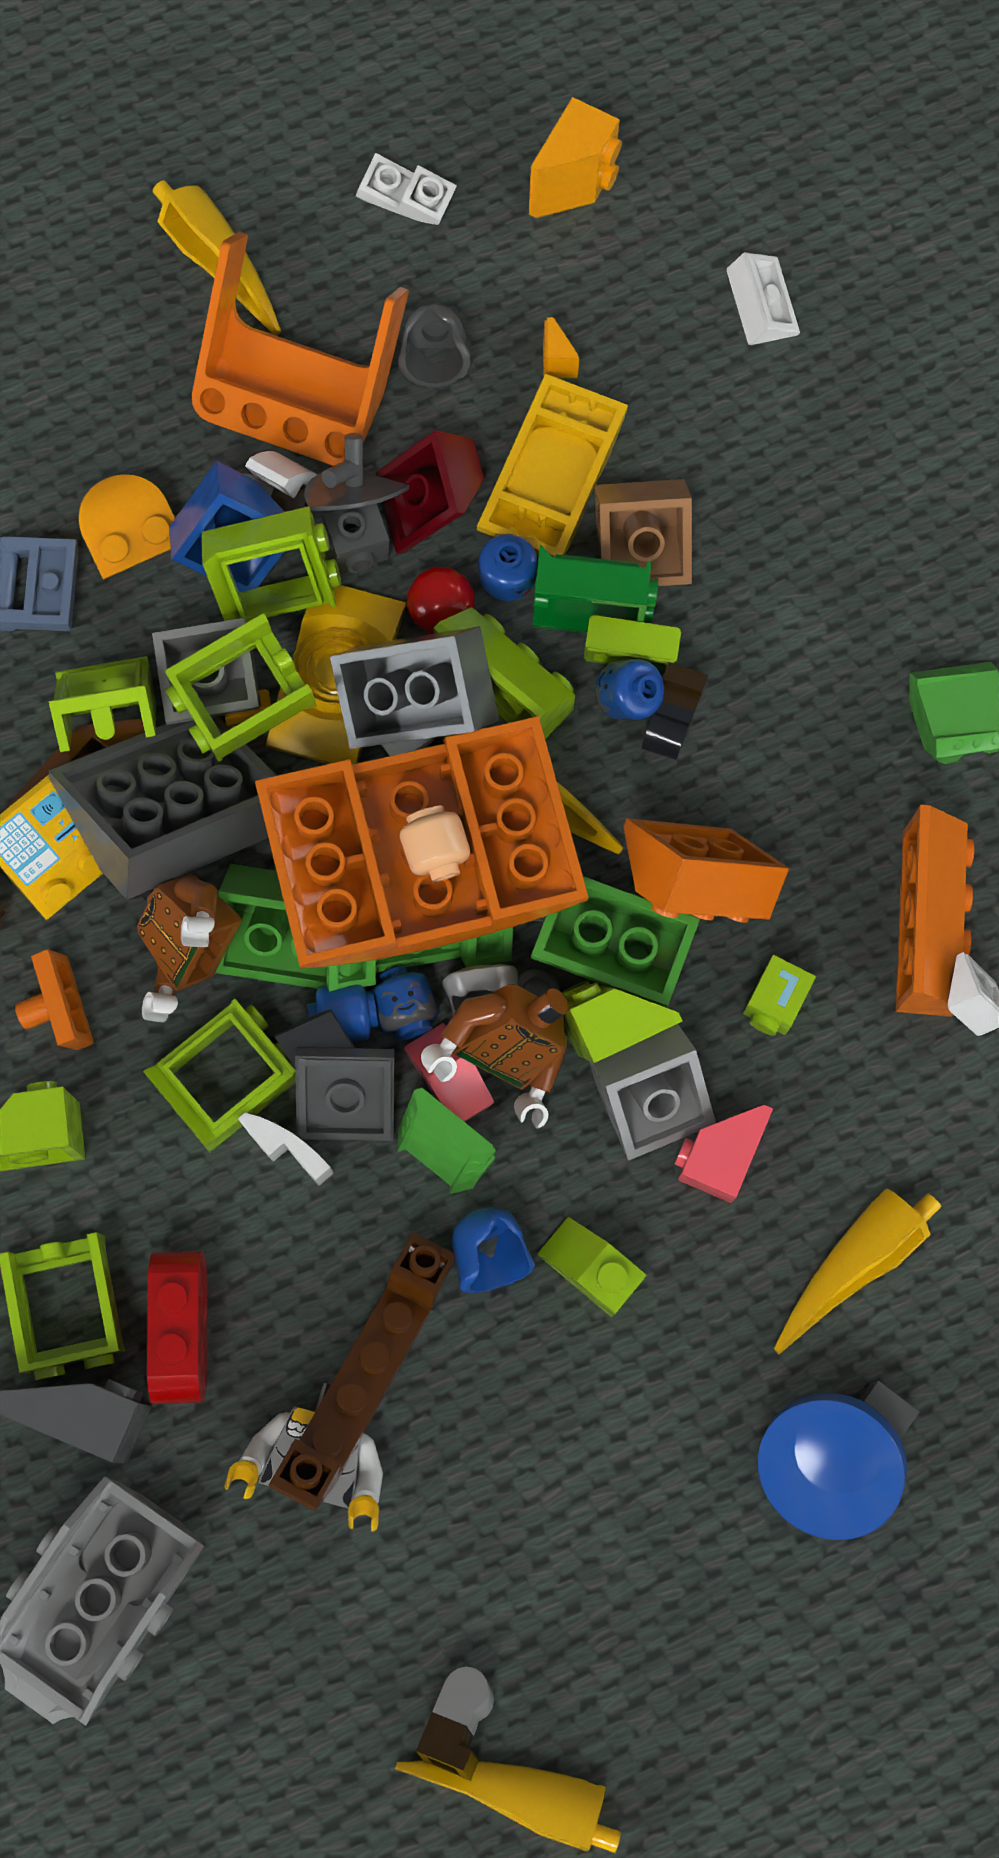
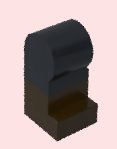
M668 662L662 679L664 684L663 701L659 709L651 715L641 749L677 760L704 691L708 675Z

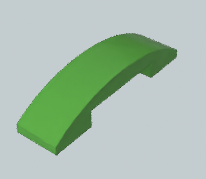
M513 927L419 952L365 962L326 966L327 988L330 992L352 985H361L363 987L376 985V973L401 966L412 967L461 958L466 967L512 961Z

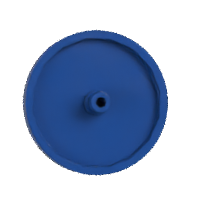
M817 1393L794 1400L781 1409L773 1418L759 1447L758 1472L761 1485L769 1502L786 1521L801 1531L816 1537L831 1540H847L862 1537L873 1532L892 1516L905 1488L907 1460L904 1447L897 1432L876 1409L851 1396L837 1393Z

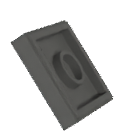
M296 1047V1127L298 1138L301 1140L393 1141L394 1049Z

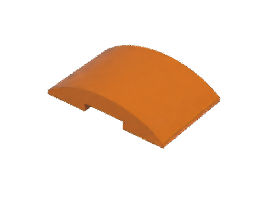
M539 716L484 728L475 732L445 737V744L354 765L348 759L255 781L300 969L365 962L441 947L518 926L587 901L589 898ZM441 805L445 812H454L460 817L470 847V855L466 861L458 865L460 874L446 880L432 882L430 875H415L410 870L400 840V831L408 824L406 817L429 807Z

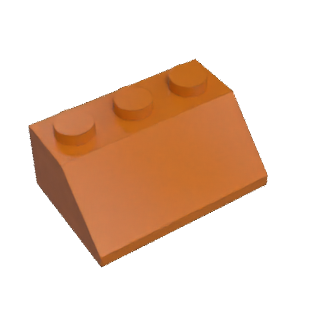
M626 818L623 828L635 891L652 903L651 909L654 912L669 918H678L679 914H691L697 918L709 921L713 920L715 916H724L741 923H747L749 918L770 920L789 868L729 828Z

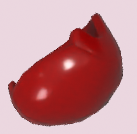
M432 567L418 574L408 589L406 599L410 618L428 634H434V627L440 621L472 607L475 609L474 590L470 582L462 573L450 567Z

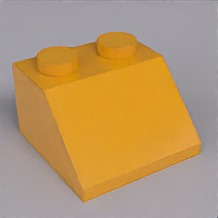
M572 97L531 165L529 215L539 218L595 203L602 189L606 191L611 189L619 172V166L615 164V161L622 146V141L618 139L620 119Z

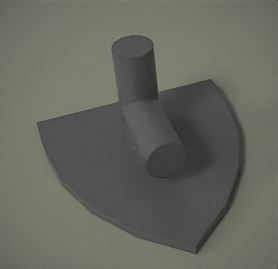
M349 433L344 436L345 461L313 477L305 487L304 502L307 507L310 506L311 511L359 508L396 497L409 490V485L363 472V435Z

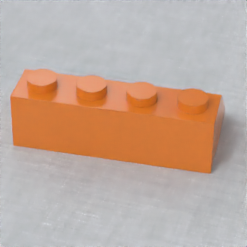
M920 805L903 830L896 1012L952 1017L954 1014L948 1009V999L956 957L963 952L969 955L971 950V931L964 929L965 912H970L973 900L972 884H966V867H971L973 863L974 840L967 839L968 823L930 805Z

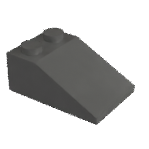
M110 1379L107 1380L105 1387L94 1384H78L0 1391L1 1416L114 1463H128L151 1406L140 1402L143 1392Z

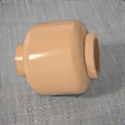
M439 805L417 811L406 817L408 824L401 829L400 840L412 873L423 876L430 875L432 882H439L460 874L458 865L469 858L470 847L458 814L445 812L443 806Z

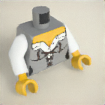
M323 1383L316 1410L331 1386L330 1384ZM294 1406L291 1413L284 1412L276 1415L254 1435L241 1459L229 1468L224 1485L225 1489H229L232 1481L242 1479L248 1483L243 1498L249 1499L254 1493L259 1475L258 1483L269 1486L294 1439L300 1440L315 1412ZM363 1434L336 1485L323 1501L348 1508V1527L350 1529L354 1528V1519L359 1515H368L372 1518L371 1531L377 1530L379 1525L378 1502L383 1471L374 1440L371 1437Z

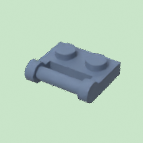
M0 537V631H14L16 629L72 630L79 545L76 539ZM23 557H29L24 610L13 609L18 560Z

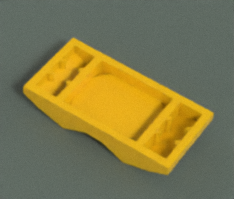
M545 374L478 522L477 531L492 537L502 534L518 535L530 542L536 554H539L541 544L554 558L556 554L565 555L582 521L594 490V485H596L610 457L627 413L628 405Z
M341 585L334 587L335 607H331L329 603L306 609L292 658L296 671L305 685L308 684L312 690L317 706L305 709L270 729L266 747L325 764L350 759L351 764L354 765L358 763L362 747L353 749L349 747L330 656L356 646L396 640L407 604L406 602ZM280 688L277 702L286 697L282 688Z

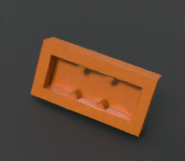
M49 949L32 955L31 959L42 993L15 1005L16 1015L22 1027L28 1030L50 1021L58 1046L79 1050L95 1044L68 956Z

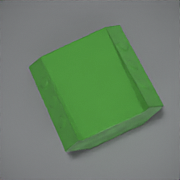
M992 662L909 673V703L926 752L943 764L957 762L964 754L983 751L990 754L999 752V672Z
M423 1088L414 1090L399 1126L398 1152L406 1149L450 1185V1194L473 1189L476 1182L495 1160V1148L488 1140Z

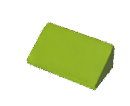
M593 615L589 619L584 659L589 662L609 664L619 660L640 659L650 662L659 672L665 673L668 662L676 665L681 630L677 627Z

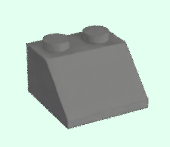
M245 618L152 633L167 725L193 721L187 710L178 714L164 689L171 686L165 670L246 623ZM253 650L192 685L211 718L260 709Z
M678 1024L596 1063L589 1061L597 1090L628 1161L697 1133L700 1129L716 1123L696 1049Z

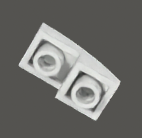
M375 153L358 188L356 197L411 219L439 225L457 185L419 165L413 173Z

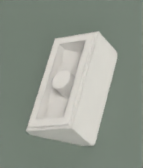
M744 252L727 268V274L748 345L799 335V327L778 257Z
M963 952L956 957L948 999V1009L971 1031L980 1036L999 1028V988L997 983L968 954Z

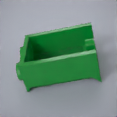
M540 544L532 627L587 633L589 619L593 615L652 624L657 600L658 579H650L651 562L647 561L645 568L639 567V563L560 554H556L554 558Z

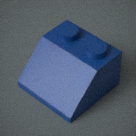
M216 461L169 526L171 560L207 576L202 564L203 531L283 513L284 510L256 480ZM284 552L229 564L238 591L245 592L256 589Z

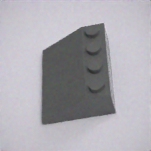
M212 717L221 734L230 730L219 717ZM194 721L170 725L165 724L156 728V736L146 737L144 732L49 770V779L100 871L128 900L156 888L162 883L174 880L268 838L255 781L277 775L246 744L222 758V761L218 762L211 749L202 753L188 729L196 725Z

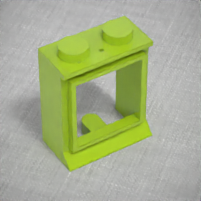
M310 506L202 532V564L224 621L245 618L247 623L262 613L268 618L329 603L331 607L336 606L334 587L341 586L339 568L335 559H327L325 551L330 550L327 532L323 523L315 524ZM297 548L300 549L309 576L270 584L244 592L238 591L229 564Z
M264 613L165 670L171 686L164 689L178 714L187 710L196 725L188 730L201 752L205 753L211 749L218 762L222 761V758L297 713L317 706L312 690L308 684L305 685L290 655L285 648L282 649L272 633L269 621ZM257 648L286 697L221 734L192 685Z
M147 656L55 672L57 681L54 700L49 701L60 752L70 751L75 715L91 713L96 735L100 739L107 740L112 738L115 733L112 709L139 705L146 737L156 736V695Z
M236 999L232 1000L228 1007L160 1062L143 1071L209 1153L242 1127L238 1120L240 1116L244 1113L257 1115L296 1083V1070L293 1068L294 1066L280 1044L274 1045L263 1032L269 1027L267 1022L253 1005L250 1004L247 1008L243 1009ZM235 1025L272 1069L274 1074L216 1122H213L173 1073L231 1026Z
M95 1232L87 1234L85 1239L67 1243H48L41 1245L39 1249L17 1254L10 1252L0 1253V1268L19 1373L34 1372L35 1381L65 1375L64 1365L83 1361L84 1368L87 1370L115 1363L113 1354L124 1352L125 1346L123 1344L106 1254L105 1235ZM92 1260L106 1337L37 1353L24 1275Z

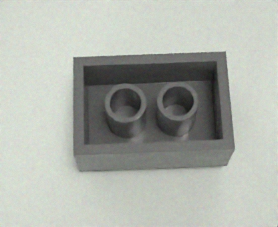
M480 626L361 645L330 656L350 749L475 732L499 720Z

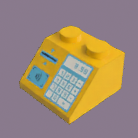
M49 775L0 814V868L46 920L103 874L52 785Z

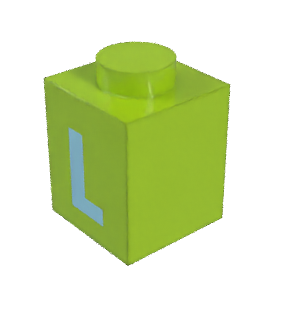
M773 955L743 1014L751 1018L749 1022L751 1026L765 1034L775 1036L779 1032L786 1035L816 976Z

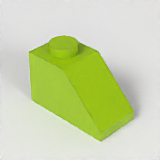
M567 1217L537 1253L540 1258L611 1318L647 1276L611 1244L570 1217Z

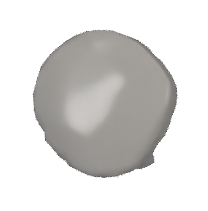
M506 964L469 966L450 973L443 980L442 985L448 995L452 1013L454 1014L466 999L489 995L507 984L518 985V973L513 965Z

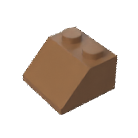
M685 480L594 485L595 525L599 559L639 563V567L645 568L647 561H650V579H658V586L692 584V497Z

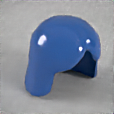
M495 1207L474 1210L460 1219L454 1228L452 1247L458 1270L459 1288L462 1292L474 1294L508 1286L515 1281L525 1278L533 1271L535 1263L525 1245L523 1233L516 1219L508 1211ZM498 1236L492 1258L477 1249L482 1241Z

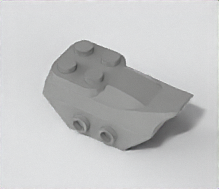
M104 1476L63 1524L61 1529L54 1525L49 1530L36 1550L42 1556L31 1573L24 1570L6 1594V1597L12 1602L0 1620V1664L5 1677V1690L52 1724L62 1719L74 1717L86 1726L117 1678L119 1677L126 1681L139 1664L144 1654L137 1650L148 1631L156 1636L170 1617L173 1608L167 1603L205 1547L201 1540L182 1522L142 1494L116 1480Z

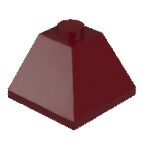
M435 430L375 473L376 476L409 485V490L383 501L396 553L402 554L465 513L484 481L473 439Z

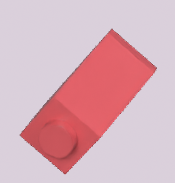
M766 1105L759 1106L700 1129L694 1141L685 1138L674 1164L683 1168L678 1180L732 1203L738 1195L773 1108Z

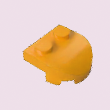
M135 475L112 476L95 484L83 498L79 510L80 531L103 580L171 550L169 526L175 517L163 493L147 479Z

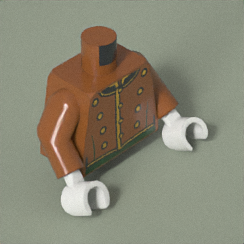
M192 874L162 883L156 888L140 894L148 904L137 925V930L154 957L158 968L154 985L156 993L148 992L143 1000L142 1017L145 1020L165 1022L168 1014L173 1013L177 1008L178 1001L174 995L178 991L213 977L242 922L241 917L218 896L217 888L213 884L202 881Z
M507 984L489 995L466 999L452 1015V1019L440 1035L444 1038L442 1043L431 1044L423 1050L421 1054L422 1064L428 1073L434 1070L437 1078L441 1082H445L456 1073L457 1064L451 1054H454L521 1090L528 1085L532 1086L530 1092L518 1096L514 1103V1109L522 1123L526 1113L535 1108L532 1113V1123L536 1128L544 1126L548 1119V1111L542 1103L545 1092L551 1093L568 1040L564 1033V1015L569 1009L568 1002L565 996L557 989L551 988L538 997L516 984Z

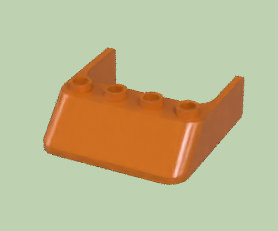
M239 231L221 244L192 390L194 410L202 419L212 424L335 466L345 461L344 436L349 433L363 435L364 443L382 401L409 290L399 287L386 298L369 366L359 365L252 328L245 324L238 316L235 308L236 294L248 240V234Z

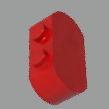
M204 1251L152 1252L150 1256L147 1305V1385L152 1404L203 1403L205 1400L207 1389V1265Z

